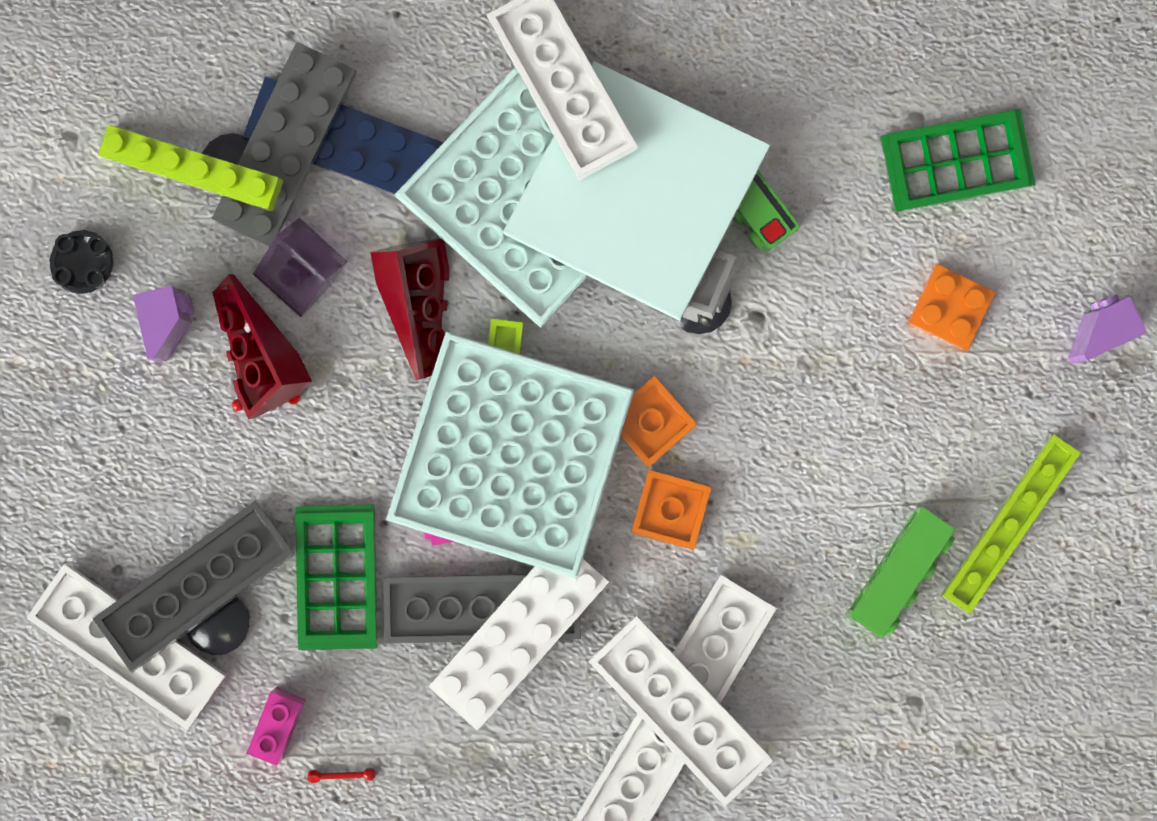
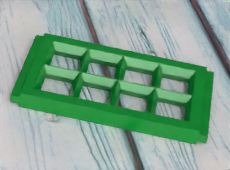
M1021 109L880 136L895 212L1036 185ZM1004 124L1009 148L988 151L984 128ZM976 129L981 153L961 157L956 133ZM949 135L953 158L933 162L928 138ZM921 140L926 164L905 167L901 144ZM1010 154L1015 178L994 182L990 158ZM982 159L987 183L967 187L962 163ZM955 165L959 189L939 192L934 169ZM927 170L931 194L911 198L907 174Z
M374 505L296 506L298 650L377 648ZM363 523V544L339 545V524ZM332 524L333 545L308 546V525ZM339 552H364V573H340ZM308 553H333V574H309ZM364 580L365 601L340 602V581ZM333 581L334 602L309 603V582ZM365 609V630H341L340 610ZM309 610H334V631H310Z

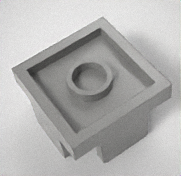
M719 250L716 251L683 318L698 322L701 315L713 319L715 312H721L732 286L731 275L737 263V256Z

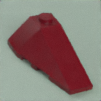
M442 238L395 245L370 252L376 285L415 380L432 376L445 336V331L442 329L443 311H447L448 300H443L444 282L449 281L450 269L445 241Z
M228 274L212 293L220 328L223 332H227L230 350L226 351L228 362L233 361L237 379L233 380L234 389L248 419H254L295 399L312 380L299 353L234 274Z

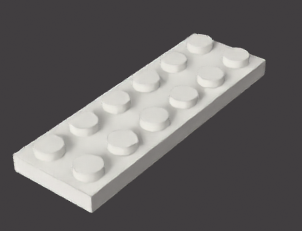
M512 0L487 14L492 27L580 181L638 149L636 142L554 0Z
M584 559L582 560L577 579L535 566L428 687L478 731L609 581Z
M63 564L26 618L177 724L189 730L227 674L178 640L135 672H130L92 619L119 599L69 564Z
M637 615L588 660L724 806H727L773 762V759Z

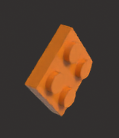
M936 264L907 323L955 347L968 351L995 291Z
M653 376L633 394L620 436L649 468L691 431L697 423L661 382Z
M648 470L631 533L694 550L712 487Z

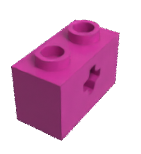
M277 687L273 689L269 694L246 754L277 766L284 758L306 699Z

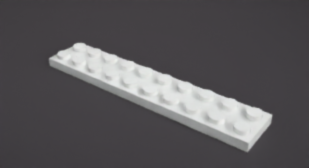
M719 574L673 654L708 692L721 703L777 608ZM636 714L573 821H651L685 763Z

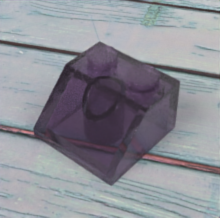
M298 218L276 235L253 275L298 316L302 317L336 280L348 261L303 220Z

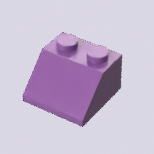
M174 286L133 295L147 359L151 361L167 362L192 323L190 315L194 314V306L191 296L185 295V291Z
M1116 294L1091 304L1090 306L1093 311L1083 315L1068 359L1071 364L1087 361L1147 333L1131 297L1119 299Z

